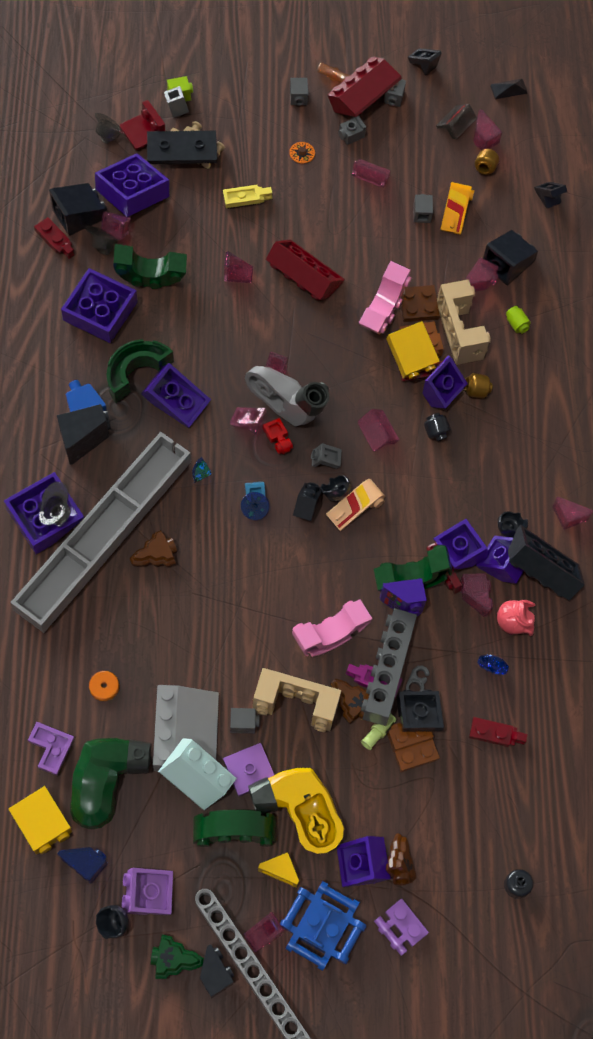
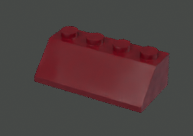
M371 57L363 66L357 68L351 76L346 77L340 85L334 87L328 94V98L334 112L357 117L399 82L402 77L385 59Z
M291 239L275 241L265 259L270 262L272 268L282 271L286 278L297 282L298 287L309 291L311 296L317 300L327 299L345 280Z

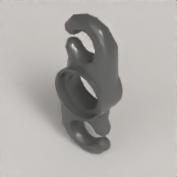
M422 665L415 667L411 672L405 690H409V685L415 683L419 685L420 691H423L427 678H419L417 672L422 670L426 676H429V670Z

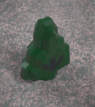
M162 934L159 947H153L150 965L156 966L155 979H167L169 975H178L182 970L192 971L202 967L204 958L194 951L185 950L183 944L174 942L173 937Z

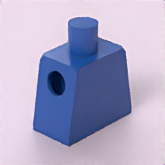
M79 380L69 383L71 391L66 393L70 412L99 404L102 405L103 411L107 410L104 401L91 384L81 386Z

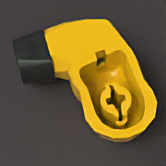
M290 769L248 785L255 811H261V814L277 811L278 807L287 808L291 820L296 825L299 841L306 850L317 854L327 853L336 848L343 839L344 827L337 814L332 797L313 769Z

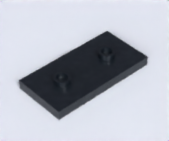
M216 130L147 131V162L149 164L217 163Z

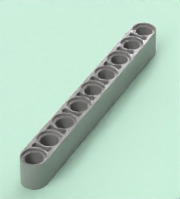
M209 889L199 890L195 896L197 908L285 1039H311L213 892ZM208 895L211 901L207 905H202L199 902L200 897ZM214 913H220L223 916V920L220 923H214L211 920V916ZM226 931H232L235 934V938L232 941H226L223 938V934ZM238 949H244L247 952V957L243 960L237 959L235 952ZM250 967L258 968L259 976L256 978L249 977L247 974ZM263 985H268L272 989L270 996L264 997L260 994L259 990ZM275 1004H281L284 1007L282 1015L277 1016L273 1013L272 1007ZM289 1022L294 1023L297 1027V1031L293 1035L287 1034L285 1031V1025Z

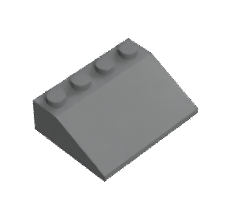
M175 685L157 686L153 756L154 771H159L183 738L192 739L216 760L219 692Z

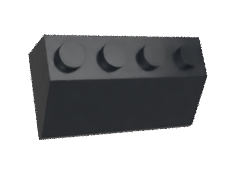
M522 525L518 527L508 549L509 562L514 567L524 570L529 577L539 580L544 587L554 590L559 597L570 600L585 585L579 564Z

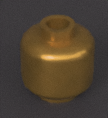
M492 149L481 150L475 160L476 170L485 175L493 173L499 163L498 154Z
M472 373L465 379L468 384L464 387V391L470 397L483 399L492 391L493 385L486 375Z

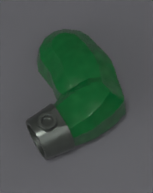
M101 738L87 741L83 746L73 773L70 813L73 821L81 827L91 830L102 828L111 822L115 815V794L119 784V775L126 772L127 774L149 773L151 743L118 738Z

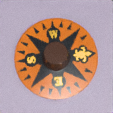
M306 142L295 143L289 152L292 160L301 164L312 161L315 156L313 146Z

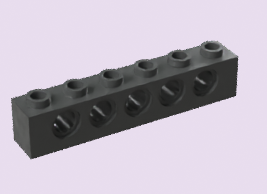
M394 608L392 615L388 614L385 626H388V631H383L380 641L384 645L383 648H378L376 659L379 662L378 665L374 664L371 672L374 680L373 683H368L366 690L369 698L368 700L364 699L361 711L364 712L363 720L383 726L387 725L417 617L416 614ZM379 681H384V682H386L387 684H386V685L381 684ZM375 698H379L383 702H377Z

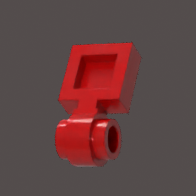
M278 418L263 424V430L270 442L277 441L274 444L277 453L285 454L290 452L293 445L289 438L285 439L288 436V432L281 419Z

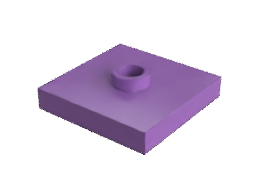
M261 743L223 758L227 770L237 778L233 785L238 797L250 793L248 785L265 777L270 778L274 776Z

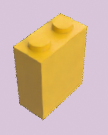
M423 321L393 332L386 338L403 379L409 377V379L419 376V372L424 370L426 373L436 369L437 364L440 362Z
M45 786L9 808L10 813L36 855L48 852L52 848L51 845L57 841L59 843L65 841L70 837L69 834L72 833L69 824Z

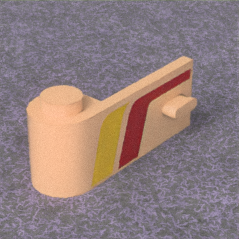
M367 479L326 513V515L342 531L369 507H380L385 502V495L371 479Z

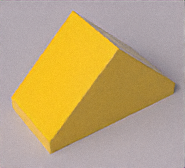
M288 852L260 863L258 867L259 872L297 888L299 879Z

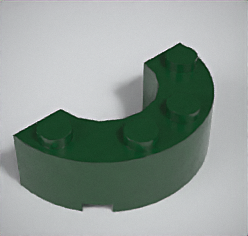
M115 244L114 270L118 276L130 282L133 286L158 289L181 281L186 274L187 254L168 252L162 258L147 259L137 255L133 250V246Z
M143 339L128 342L118 348L108 362L106 373L109 392L114 402L117 403L130 394V385L127 379L133 370L148 366L160 371L166 364L174 362L173 351L161 342L155 340L153 342L143 341Z
M437 545L432 550L427 551L428 555L418 562L412 561L403 565L390 562L382 563L380 567L374 568L378 591L381 592L383 583L422 578L424 589H428L446 581V576L448 574L449 576L452 575L448 548L445 545Z
M253 810L210 811L209 816L204 817L203 813L198 814L193 818V844H197L198 847H208L210 843L217 841L229 843L232 839H239V842L242 843L253 841L260 843V846L263 847L273 846V843H276V816L270 813H266L267 817L261 816V811Z

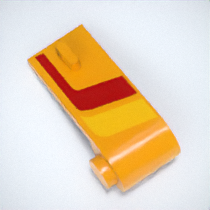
M451 182L441 231L461 235L468 201L473 199L474 190H471L472 186Z

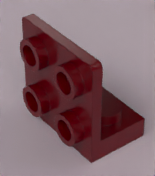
M148 100L142 102L140 115L119 125L135 150L147 146V131H166L164 121Z

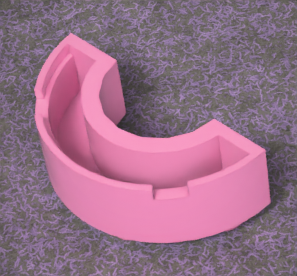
M390 261L374 300L366 308L359 321L360 326L377 334H384L388 324H391L395 317V314H393L395 309H399L402 304V293L404 288L408 287L412 278L409 276L410 269Z
M361 600L349 601L343 605L339 613L333 617L326 618L321 624L312 625L311 622H308L304 625L303 623L296 625L292 629V635L305 656H309L308 653L312 657L318 656L352 639L351 634L356 630L361 632L371 622L372 617Z

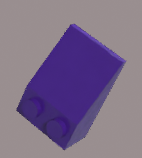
M170 363L160 369L141 393L155 407L188 428L211 400Z

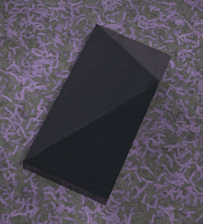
M523 79L494 83L490 86L495 99L527 94Z

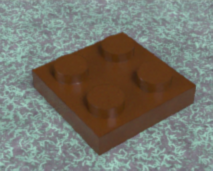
M434 285L404 288L401 299H403L401 304L403 322L439 319L440 315Z

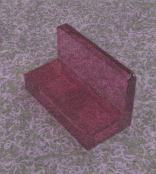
M359 159L358 162L355 161L353 164L352 176L384 188L391 171Z
M371 409L357 422L373 451H378L385 444H395L399 441L383 410Z

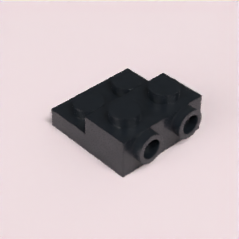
M399 691L396 700L398 716L401 717L402 732L443 731L444 724L439 691Z

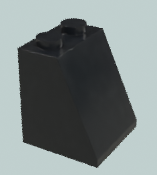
M89 183L49 189L52 210L68 236L106 219L107 207L103 201L100 202L96 189H92Z
M510 230L486 245L481 264L508 286L536 260L538 250L532 244L525 241L520 234Z
M101 404L57 415L70 465L77 462L109 437L108 430H111L107 410L103 411Z

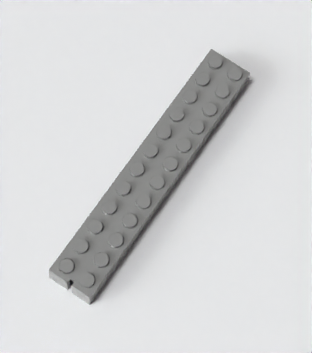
M160 432L10 602L13 611L44 633L191 463V453L178 443L174 448V441Z

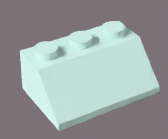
M185 738L181 740L158 771L203 810L224 796L237 779L196 742Z

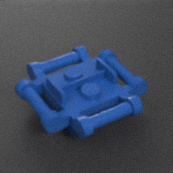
M324 881L320 884L315 895L299 887L297 891L298 896L285 919H282L279 924L280 927L293 934L285 949L289 952L294 951L318 965L317 968L322 971L330 957L343 964H347L348 956L361 931L364 932L367 926L352 917L360 902L342 895L330 888L328 883ZM323 893L348 907V912L344 913L339 908L322 900ZM306 899L311 903L298 927L292 925V922ZM349 924L354 928L341 952H338L335 948ZM300 939L324 953L323 958L297 944V940Z

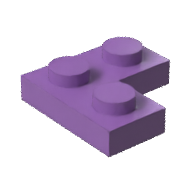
M36 722L28 742L46 749L38 768L58 776L73 744L74 736Z

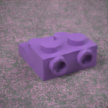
M143 868L127 870V873L123 876V886H127L126 895L122 897V908H125L126 913L171 915L173 871Z

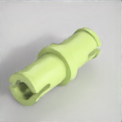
M390 713L386 726L374 724L371 727L372 730L362 739V745L371 750L380 738L386 736V731L396 722V718Z

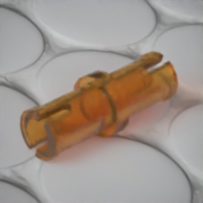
M323 62L320 63L317 70L318 73L330 77V80H336L340 83L349 76L339 71V68H333Z

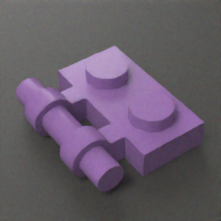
M400 899L385 912L390 919L385 923L381 916L374 921L379 927L378 931L381 935L384 934L387 937L392 949H396L401 956L408 951L403 945L405 941L413 947L429 933L403 899ZM393 925L402 934L399 938L390 929Z

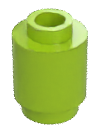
M514 306L506 312V319L516 333L522 334L529 330L531 321L521 308Z

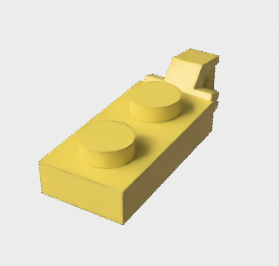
M257 185L224 189L225 206L230 208L262 203L265 200L272 199L271 187L262 188Z

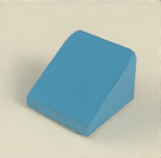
M264 482L245 483L246 500L251 502L252 494L255 500L261 495V501L259 502H266Z

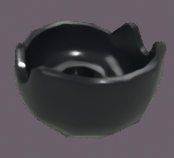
M345 475L330 478L328 485H321L322 493L330 501L344 499L351 490V481Z
M503 512L497 521L499 531L506 537L514 538L520 525L526 529L528 528V519L524 520L519 512Z
M118 905L101 908L96 915L98 932L105 939L124 936L129 928V918L126 911Z

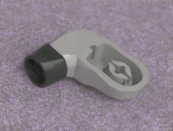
M263 366L253 367L245 376L246 384L251 392L293 426L305 425L313 421L317 415L322 413L329 401V388L323 382H310L306 386L301 387L295 379L270 367Z

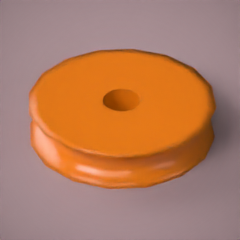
M100 671L91 677L89 690L95 699L108 701L117 695L119 681L113 673Z

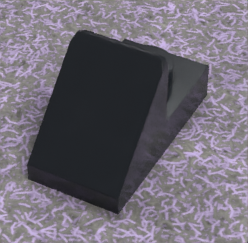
M419 48L408 56L409 63L421 65L426 76L437 67L442 53L441 50Z
M546 182L534 187L546 208L560 204L561 194L567 192L566 185L554 182Z

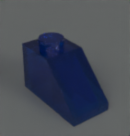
M86 847L60 850L57 853L61 860L90 884L107 866L106 855L99 849L94 851L92 848Z

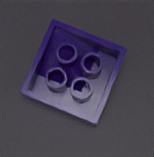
M136 153L95 172V189L128 217L169 197V179Z
M88 268L61 308L63 321L111 343L137 304V291Z
M55 472L4 500L7 511L35 554L52 546L84 519L83 514Z

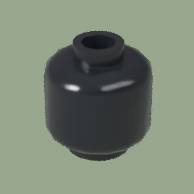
M440 413L428 416L426 418L427 421L424 422V427L429 439H436L437 442L446 439V434L451 431L447 417L440 415Z
M513 870L506 876L504 881L505 891L514 899L525 898L533 889L531 875L525 870Z

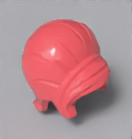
M528 600L504 602L497 612L498 625L509 634L527 633L529 636H532L534 634L535 615L528 610V607H534L535 603Z

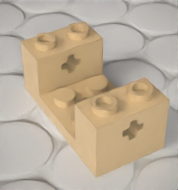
M469 279L442 284L437 298L439 314L456 365L483 360L490 343V335L486 332L484 326L464 330L463 321L459 319V315L469 313L472 299L475 296L474 287L470 285Z
M262 668L253 698V708H255L258 714L272 715L278 693H282L284 697H297L307 704L316 703L311 726L320 732L331 730L341 690Z

